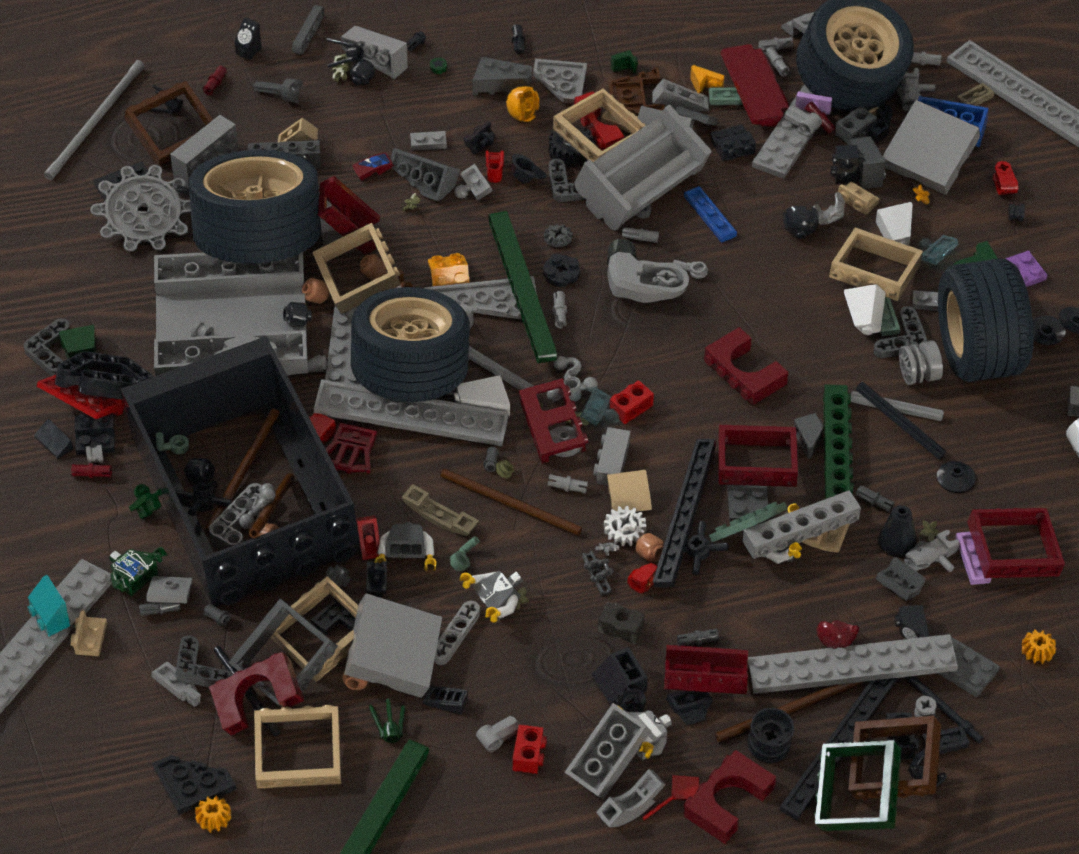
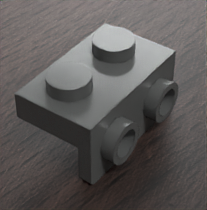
M897 557L892 559L888 568L878 572L875 578L884 587L889 588L899 598L906 601L919 595L926 581L925 577Z

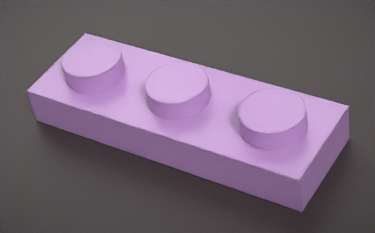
M957 533L955 539L959 540V551L970 584L990 583L991 578H984L971 533Z

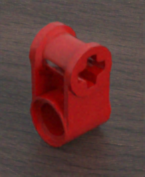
M486 151L487 180L492 183L500 182L503 178L504 151Z
M1005 161L998 162L995 166L996 172L993 175L998 195L1018 193V181L1015 178L1011 165Z

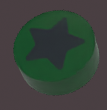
M443 58L432 59L430 61V70L435 74L444 73L447 70V61Z

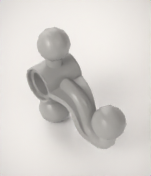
M558 356L557 360L553 362L557 370H564L568 365H574V367L567 370L564 376V384H568L571 395L569 398L571 401H578L581 398L582 390L592 392L598 387V382L593 377H587L582 383H580L579 378L575 377L582 367L578 359ZM559 388L547 391L549 400H560L562 395Z
M263 484L260 488V496L254 493L248 500L244 508L249 512L242 515L239 520L242 528H252L255 523L254 517H259L267 503L275 500V488L272 484Z

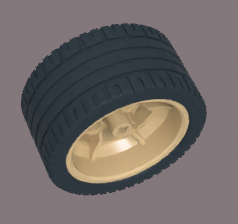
M266 149L236 151L205 161L190 175L188 184L193 239L196 246L203 253L213 258L227 262L232 261L233 263L240 262L242 264L275 262L306 251L320 237L321 218L318 216V173L315 167L303 157H298V155L288 152L285 153L284 151H270Z

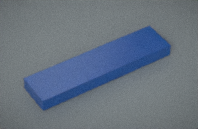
M700 186L684 192L685 199L721 243L737 236V231Z

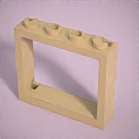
M604 89L560 112L553 118V129L586 159L592 162L633 134L601 151L572 125L573 122L603 107L633 134L645 127V123L637 119L633 113L629 112L622 103H619Z
M372 223L312 252L333 301L341 314L359 306L367 298L378 292L401 285L398 279L400 273L397 267L393 268L392 266L395 262L391 254L387 255L386 253L389 249L385 241L381 242L380 240L383 236L379 228L375 229ZM373 239L388 273L341 296L326 262Z
M854 228L833 260L829 277L856 287L877 284L886 292L885 297L898 301L918 270L923 251ZM855 247L908 266L898 282L844 264L843 262L851 249Z
M328 576L320 583L317 582L314 588L308 593H304L296 603L290 605L303 616L328 594H331L355 618L358 610V605ZM289 614L270 638L304 669L308 662L280 635L297 621ZM354 629L336 644L338 647L334 655L327 659L321 671L312 678L315 682L320 680L348 656L354 639Z
M324 705L316 708L303 706L297 709L283 707L278 710L263 708L259 711H254L257 788L341 784L338 706ZM332 719L334 768L262 772V723Z

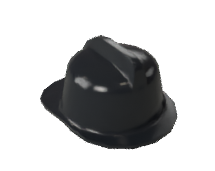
M521 154L512 155L511 173L518 181L529 183L533 178H546V173L536 166L531 159Z

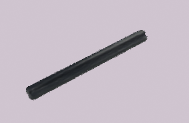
M861 382L858 384L856 390L935 457L942 459L945 456L946 450L866 383Z

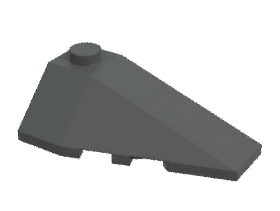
M396 148L393 149L390 159L394 165L392 168L399 175L406 178L423 196L436 201H441L456 186L460 169Z

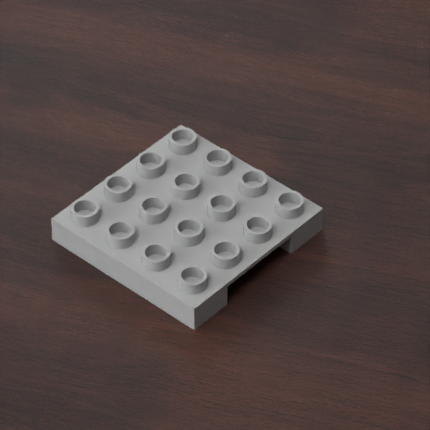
M303 252L290 258L287 257L284 260L280 259L275 262L258 264L222 261L206 253L154 255V284L156 291L155 376L210 357L224 349L225 341L240 336L259 338L267 336L268 340L277 347L278 359L288 376L308 373L306 325L304 327L289 326L283 320V309L288 303H305V294L302 292L304 284ZM198 321L203 322L205 326L214 328L213 336L191 337V331Z

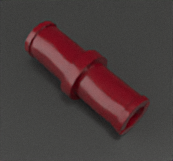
M218 66L216 71L209 76L208 82L202 88L206 95H212L216 87L221 85L223 77L227 74V69L224 66Z
M813 101L804 107L809 114L815 113L821 118V127L827 134L834 130L836 126L831 123L826 117V113L822 112Z
M89 463V465L72 464L71 472L74 473L71 474L73 477L88 476L91 479H94V477L111 478L112 470L110 469H112V465H95L94 463Z

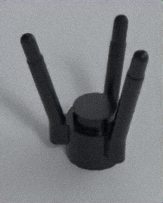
M326 39L329 42L349 47L346 51L347 59L328 64V68L363 59L364 50L361 46L336 39Z
M152 85L156 89L155 93L157 94L163 90L156 85ZM176 97L165 103L167 109L153 108L149 111L166 112L169 114H173L175 111L178 113L182 109L183 100Z

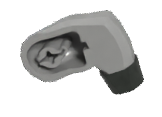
M626 239L614 240L608 246L607 276L609 287L614 296L647 303L676 298L685 292L689 277L680 265L638 261L634 244Z

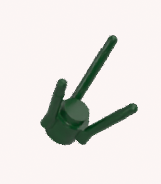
M386 699L388 722L382 728L373 706L369 705L373 719L380 732V739H384L387 743L399 741L400 737H403L402 729L405 706H401L399 724L397 725L392 718L390 699Z

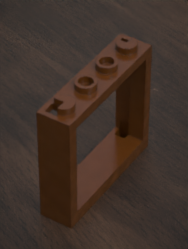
M186 81L176 83L172 88L166 91L162 90L157 95L145 98L141 103L131 105L125 110V121L155 164L160 167L171 162V153L192 136L160 151L137 119V116L184 94L205 125L213 121Z
M935 716L855 722L853 742H865L866 738L927 734L923 779L899 781L898 797L906 798L910 795L924 796V794H936L941 724ZM852 756L849 792L855 799H881L882 782L861 783L864 756Z

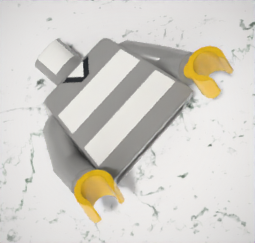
M652 711L627 712L652 730L636 754L642 761L652 755H660L667 743L666 728L672 725L670 717L665 714L657 718Z

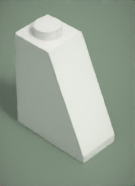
M909 202L878 209L876 223L883 237L909 246L912 203Z
M877 284L845 289V298L855 327L864 335L880 332L886 292Z
M500 375L461 383L456 387V393H453L455 403L509 412L510 416V402Z

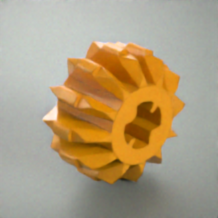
M1034 630L1033 633L1028 632L1021 644L1022 654L1026 655V660L1032 659L1034 664L1040 661L1042 665L1045 660L1050 662L1052 656L1056 653L1055 639H1051V634L1045 635L1044 630L1041 633Z
M207 796L206 802L200 801L199 807L195 809L196 822L200 824L202 830L208 828L210 833L213 829L219 832L221 826L227 827V822L231 819V808L229 804H226L225 799L219 800L215 796L214 799L210 800Z

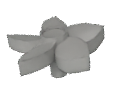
M614 542L599 543L596 550H604L605 555L608 556L609 551L619 550V545L614 544Z

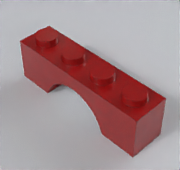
M594 91L575 97L574 105L594 94ZM600 107L580 118L581 124L591 132L597 147L603 151L624 139V135L617 125H606L597 120L601 115Z

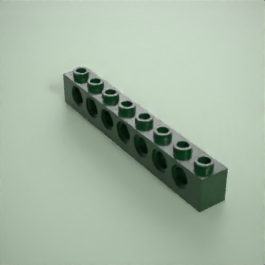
M824 385L825 499L849 490L853 495V483H850V479H853V468L849 467L853 460V453L849 452V449H852V437H849V434L852 433V422H848V419H851L852 410L848 408V404H851V393H848L847 385Z

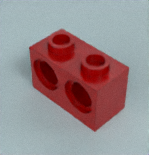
M638 380L634 384L628 385L620 393L612 396L610 399V412L623 424H626L653 406L654 393Z
M518 726L513 754V771L538 774V768L543 766L544 754L541 751L542 748L546 749L547 736H543V727Z

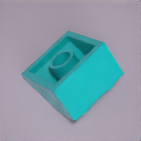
M48 575L43 576L28 596L30 605L27 608L30 615L37 618L36 622L41 631L44 630L49 637L70 627L66 602Z

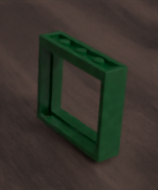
M894 740L823 744L822 755L819 756L821 768L818 772L819 789L816 792L817 810L814 813L816 817L815 824L823 831L895 829L901 747ZM885 755L880 818L830 819L836 757Z

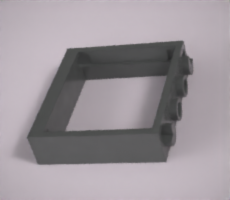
M279 599L228 663L238 671L247 669L248 664L290 614L324 642L296 677L302 692L309 686L310 680L321 671L327 659L334 655L338 645L289 604ZM262 681L254 684L278 706L283 708L278 703L275 692Z

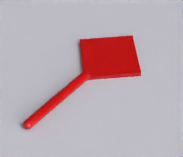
M673 775L671 796L645 814L642 819L646 820L673 799L687 800L690 796L693 797L699 787V777Z

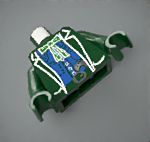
M158 547L152 553L129 549L123 555L118 551H114L109 557V560L112 562L110 578L113 588L121 592L126 591L129 596L134 595L151 581L153 576L158 575L157 561L161 563L163 561L162 557L168 555L164 548Z

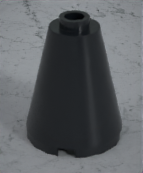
M903 505L893 508L878 535L880 549L882 548L886 551V554L897 558L906 557V553L917 545L912 512Z

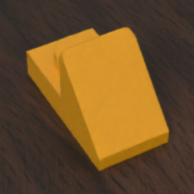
M692 65L691 81L698 93L701 94L705 87L724 88V75Z

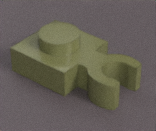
M346 54L335 56L334 62L347 59ZM352 62L333 66L332 70L335 72L333 79L337 83L340 77L344 81L347 80L346 71L351 70Z

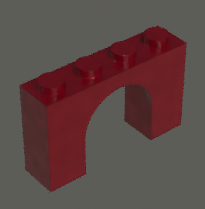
M738 327L705 347L704 361L721 378L723 377L731 388L737 390L744 400L753 406L787 385L788 371L777 361L757 372L749 373L738 370L732 362L751 350L752 339L745 331Z
M283 652L272 654L270 658L262 662H256L245 670L237 671L233 676L226 679L218 680L209 687L222 728L229 735L232 736L249 727L243 710V697L246 691L257 682H271L277 701L283 707H292L304 701L291 660Z
M735 750L731 755H727L724 758L719 769L712 771L709 780L706 783L703 782L698 787L697 793L686 800L684 804V817L726 844L738 830L739 819L716 803L714 799L715 794L726 787H739L763 802L775 789L776 776Z

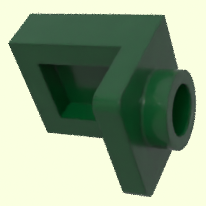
M630 50L611 56V70L613 73L627 68L633 74L637 73L638 59L636 56H633Z

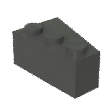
M871 137L850 139L849 145H857L860 159L857 178L860 187L863 189L882 187L883 179L886 178L885 160Z

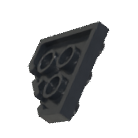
M174 755L152 763L153 769L178 815L198 807L200 801L206 802L207 796L212 800L215 796L220 797L236 790V784L228 770L221 767L218 769L208 767L205 763L181 760L178 756Z

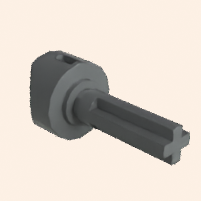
M290 78L285 79L283 84L256 81L253 87H255L254 91L282 94L284 101L299 103L298 96L303 82L302 80Z

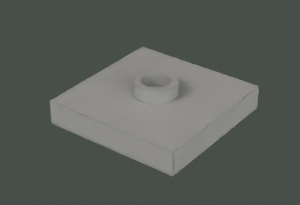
M153 576L147 592V601L187 603L193 585V578Z

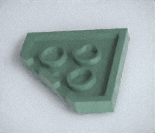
M773 502L753 513H748L731 521L728 527L726 524L716 527V532L709 535L711 541L715 542L757 525L787 510V505L785 502L781 504Z

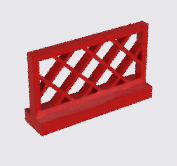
M56 375L37 382L38 388L94 419H99L111 413L117 416L123 414L125 406L123 400L82 394L78 391V385H73L69 388L59 387L55 384Z

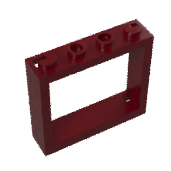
M719 425V485L797 487L796 427ZM725 444L789 446L791 468L725 466Z
M1047 508L972 509L967 523L984 578L1060 576L1065 562ZM1037 525L1048 558L992 560L981 526Z

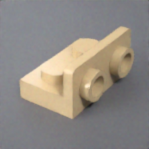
M853 182L846 186L841 184L838 188V192L841 193L845 203L864 215H867L879 204L878 197Z
M81 610L80 616L76 617L75 620L76 632L71 636V646H74L75 654L100 656L107 626L106 619L86 617V612Z

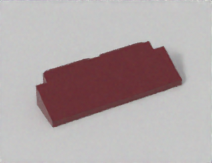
M751 44L722 49L720 54L751 123L776 127L790 106L780 85L775 80L776 76L767 56L762 52L761 48L753 49Z

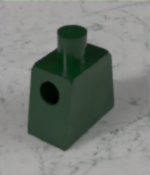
M94 325L59 331L61 346L67 359L80 352L96 353L97 338Z

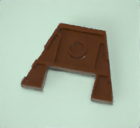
M659 67L652 68L651 72H639L637 76L631 78L626 76L608 82L609 94L636 116L639 115L641 106L661 111L665 108L664 104L646 105L643 84L660 83Z

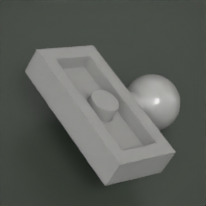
M474 164L460 173L466 185H458L454 190V194L457 198H465L468 195V191L471 190L476 199L479 200L493 190Z

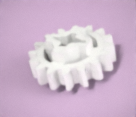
M619 506L618 511L612 509L611 515H606L604 533L608 534V540L614 539V544L621 542L622 546L625 543L632 546V541L637 542L646 532V518H642V512L636 513V508L629 510V507L626 506L625 510H622Z

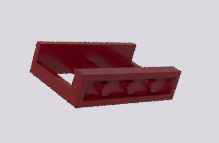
M335 176L320 183L318 216L343 237L370 223L374 225L380 221V215ZM327 201L330 204H332V206L327 208ZM370 240L356 248L366 255L376 250L377 246L374 240Z
M563 378L519 390V401L541 464L549 462V456L576 448H581L582 452L586 451L588 438L586 433L581 431L582 422L580 416L576 417V405L574 400L571 401L569 398L571 395L568 384H564ZM559 388L565 406L543 411L537 395ZM571 420L577 438L554 443L548 427Z
M667 645L664 689L747 694L748 650Z

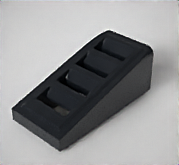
M429 686L423 704L462 715L468 701V691ZM432 693L436 694L434 699H430Z

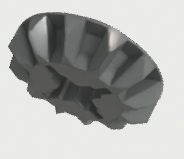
M557 223L555 226L549 225V228L545 229L544 232L545 242L553 247H564L573 238V232H571L570 227H565V224L561 226Z

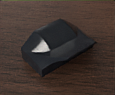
M681 690L669 693L666 697L675 714L679 715L686 725L705 721L707 710L713 701L708 692Z

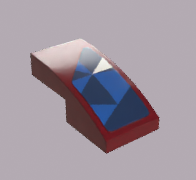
M386 152L370 156L352 165L361 181L375 172L381 175L394 166Z

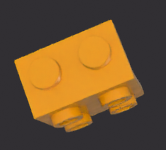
M454 253L450 254V257L438 255L428 259L432 286L470 283L468 264L464 255Z

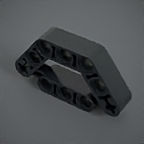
M85 351L58 364L55 384L62 388L78 385V391L82 394L123 400L122 388L155 376L130 358Z

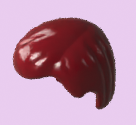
M834 620L832 623L822 621L818 624L816 632L820 642L825 647L832 649L845 648L850 646L857 637L859 626H853L839 620Z

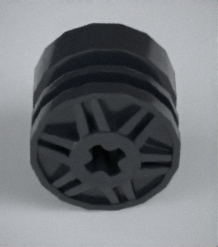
M764 708L754 715L747 740L748 749L753 757L762 762L775 763L787 756L795 729L789 714L777 708Z

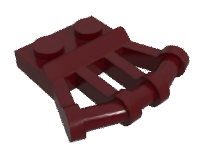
M340 423L333 441L325 448L328 455L337 448H340L336 459L330 458L338 472L339 470L346 471L347 474L356 472L371 473L369 454H371V449L376 440L377 431ZM351 450L353 452L348 464L342 463L346 451ZM359 453H364L365 464L355 465Z

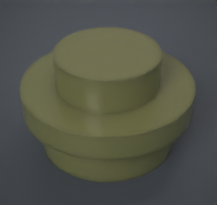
M503 460L496 464V471L499 476L508 479L512 476L514 467L508 460Z

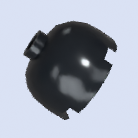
M806 206L787 208V212H783V224L786 231L796 238H806L818 227L819 211L815 208H812V211L806 210Z

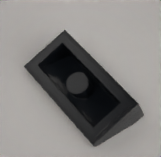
M50 419L46 420L34 435L57 459L73 449L70 438Z

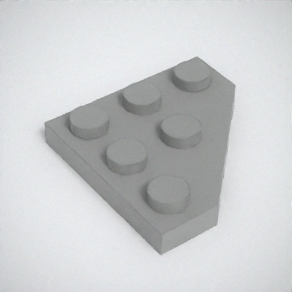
M535 59L533 76L563 103L574 104V98L583 95L587 63Z

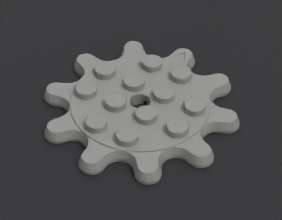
M152 165L147 174L142 176L137 175L132 167L124 166L120 171L122 176L121 182L113 184L109 181H101L99 183V190L107 198L103 203L92 205L90 210L94 216L104 217L108 221L100 230V234L104 239H110L114 236L124 237V249L127 252H134L141 242H149L156 251H162L166 246L165 235L173 233L178 236H184L187 233V225L182 223L179 218L182 214L191 213L190 200L180 199L178 196L179 192L175 191L177 185L185 187V181L182 178H176L170 182L162 180V169L158 165ZM140 207L148 208L147 212H141L138 209Z

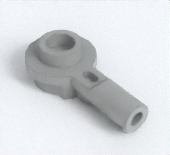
M679 260L673 261L674 264L680 265L684 270L689 271L690 275L694 278H704L708 274V268L703 262L685 263Z

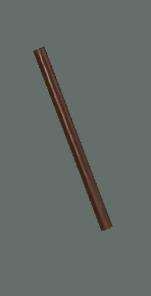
M272 408L222 498L233 499L280 414L277 409ZM217 505L205 527L207 533L210 534V525L225 511L226 506Z
M444 468L441 472L440 477L577 536L582 532V527L448 469Z
M287 473L275 491V500L267 503L250 529V537L257 538L294 481L295 477L292 473Z
M865 681L832 685L777 709L791 714L862 685ZM752 718L715 733L717 742L720 743L749 731Z

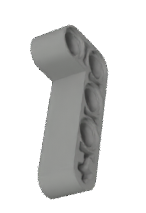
M250 484L210 525L209 531L213 546L223 550L243 542V536L239 532L242 529L239 520L242 515L248 514L249 511L244 507L254 493L260 496L261 484Z

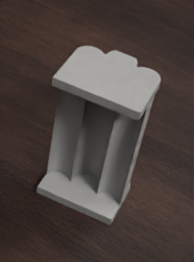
M669 104L658 118L594 162L591 160L585 162L574 182L575 188L586 199V206L597 219L603 218L610 229L618 230L624 222L689 176L701 171L712 151Z

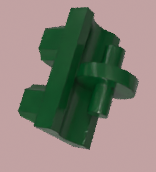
M145 484L137 485L134 488V495L137 500L129 506L130 511L137 510L140 519L151 516L153 514L152 511L162 507L159 497L163 494L161 489L151 494L149 487Z

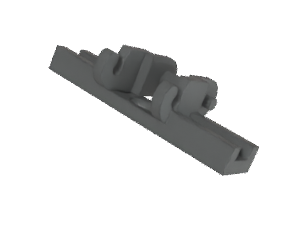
M590 551L588 554L582 553V558L585 562L584 567L589 570L591 574L590 580L595 582L600 595L603 596L611 593L612 589L605 577L614 572V569L608 565L609 559H596L593 551ZM587 557H592L593 560L588 561ZM602 587H606L608 590L603 591Z

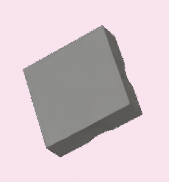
M915 100L882 156L885 160V168L904 177L915 179L924 186L947 195L959 174L962 164L970 156L980 138L979 127Z
M365 594L358 605L354 624V639L349 649L344 675L371 683L384 684L394 690L422 698L430 686L442 617Z

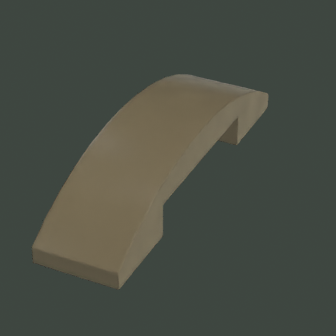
M413 484L402 496V500L420 516L452 533L469 536L479 523V520L463 511L458 514L430 499L428 492Z

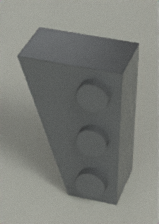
M482 57L472 80L473 95H478L479 92H489V95L495 94V92L504 91L506 94H510L517 87H530L532 83V66Z

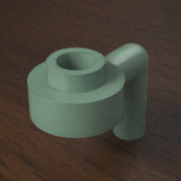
M158 432L156 433V449L158 451L171 450L175 454H184L189 449V440L184 435H175L168 443H164L163 433Z
M476 536L450 557V564L453 569L463 572L470 566L466 553L479 543V539Z

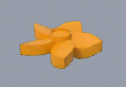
M920 184L918 189H913L917 194L915 198L917 201L929 204L928 196L930 193L924 191Z

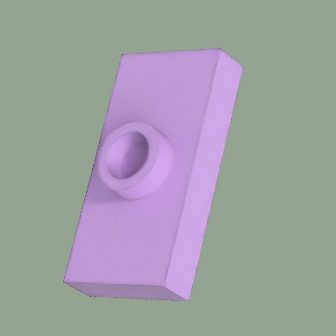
M797 92V108L805 110L804 107L813 101L822 112L824 111L830 115L832 98Z

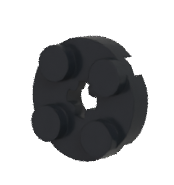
M552 254L550 259L544 264L543 275L547 278V282L553 286L566 287L571 282L574 284L580 276L579 261L567 255Z

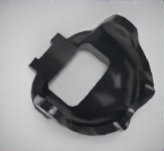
M925 750L915 755L908 768V772L914 780L923 779L924 765H921L925 758ZM945 772L937 775L936 787L946 779L947 775Z

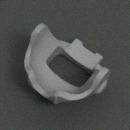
M840 192L835 193V206L831 205L826 211H822L818 204L813 206V208L819 211V224L827 225L844 217L845 200Z

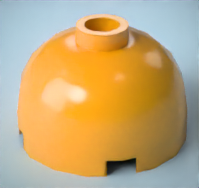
M528 86L513 89L506 101L509 114L519 121L528 122L533 120L536 116L533 115L535 110L539 109V95L537 91H534L533 87Z

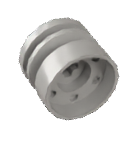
M935 341L922 342L919 344V347L915 344L901 346L899 351L900 368L907 385H913L915 382L922 383L923 377L928 382L942 378V358Z

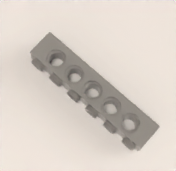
M849 490L744 529L743 543L753 559L764 557L771 552L783 550L792 543H801L811 537H817L827 531L836 530L840 526L859 520L861 507Z

